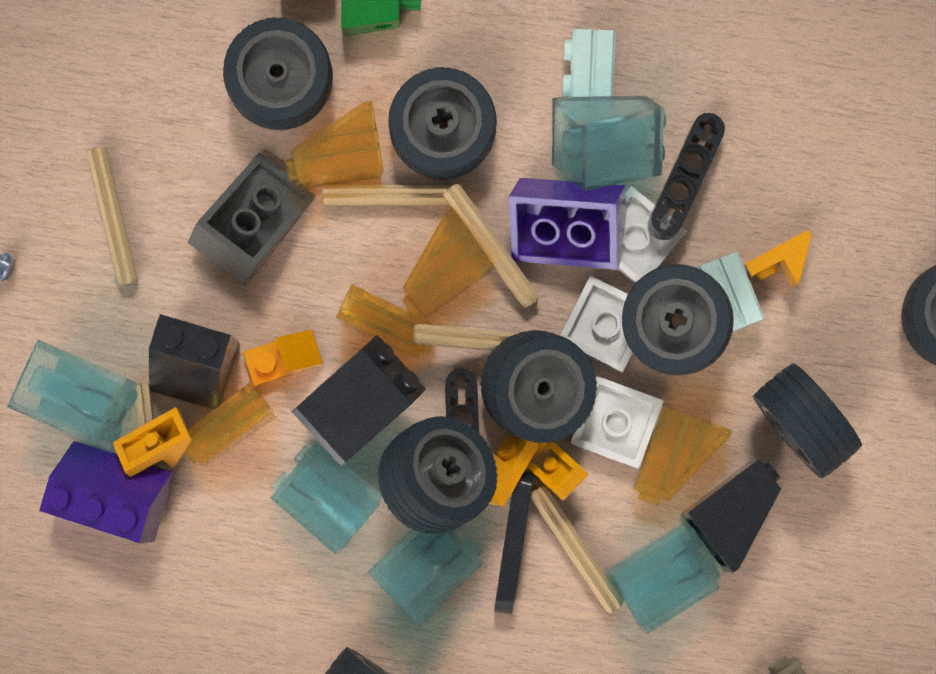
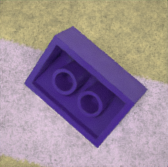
M519 178L509 195L511 256L514 261L618 270L626 221L625 185Z
M73 441L49 475L39 511L137 543L155 542L175 472L152 465L130 477L125 473L116 453Z

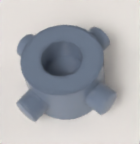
M7 252L0 254V281L8 279L15 266V259L10 257V254Z

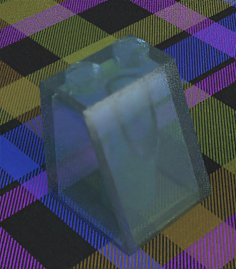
M648 96L552 98V165L585 191L662 175V161L665 159L663 128L666 126L664 107Z
M37 339L7 407L95 446L110 450L112 442L118 440L121 436L123 429L122 421L127 411L132 409L137 400L138 392L136 389L139 384Z
M316 442L313 446L307 443L294 458L298 465L290 474L284 471L273 483L271 489L275 492L270 498L334 554H340L384 501V498L379 491L346 464L340 466L319 442Z
M679 524L605 567L640 630L646 634L720 589L716 581L721 578L720 573L711 559L705 561L700 554L698 548L703 545L693 527L686 529L684 524Z
M412 529L367 573L420 626L483 564L479 559L483 551L469 537L462 541L453 530L439 534H425L424 532L420 533Z

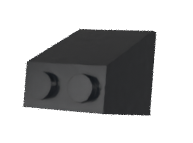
M159 314L148 349L150 391L219 411L240 342L230 334Z
M376 335L324 380L291 412L335 461L342 466L412 405L426 388L420 383L417 375L410 371L395 355L391 346Z
M759 459L749 461L681 513L724 572L734 573L740 568L781 491L780 486L777 484L780 476L767 461L765 463H762Z

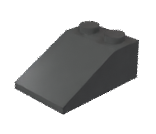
M258 153L199 219L187 243L245 286L271 256L316 196Z

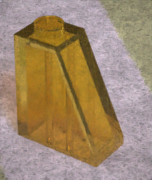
M372 101L362 103L292 148L291 159H286L285 165L288 181L295 180L296 190L381 178L384 168Z
M452 207L445 212L403 286V291L407 295L402 299L403 303L414 317L420 313L424 320L492 272L495 266Z
M353 284L350 285L336 316L340 325L369 338H374L378 335L391 348L418 360L422 352L428 355L432 345L413 343L412 332L416 324L433 325L432 323Z
M249 383L188 430L192 440L186 448L185 454L193 464L199 461L202 466H208L277 416L258 388Z
M662 406L632 490L640 492L639 500L656 506L659 505L660 500L670 501L730 438L732 430Z

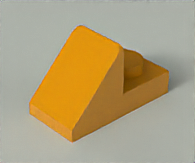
M809 229L745 263L743 266L748 278L751 279L757 276L758 280L762 281L778 272L776 265L779 264L792 288L796 287L801 278L812 238Z
M312 329L275 338L276 341L243 352L255 387L324 364Z
M175 407L112 443L125 473L132 477L162 459L171 468H174L192 438L179 409Z
M508 435L507 439L499 446L497 456L493 453L494 460L496 461L495 465L497 466V484L491 502H489L490 505L505 506L539 447L536 442Z
M536 442L539 447L527 468L556 497L563 501L588 476V473L554 442Z

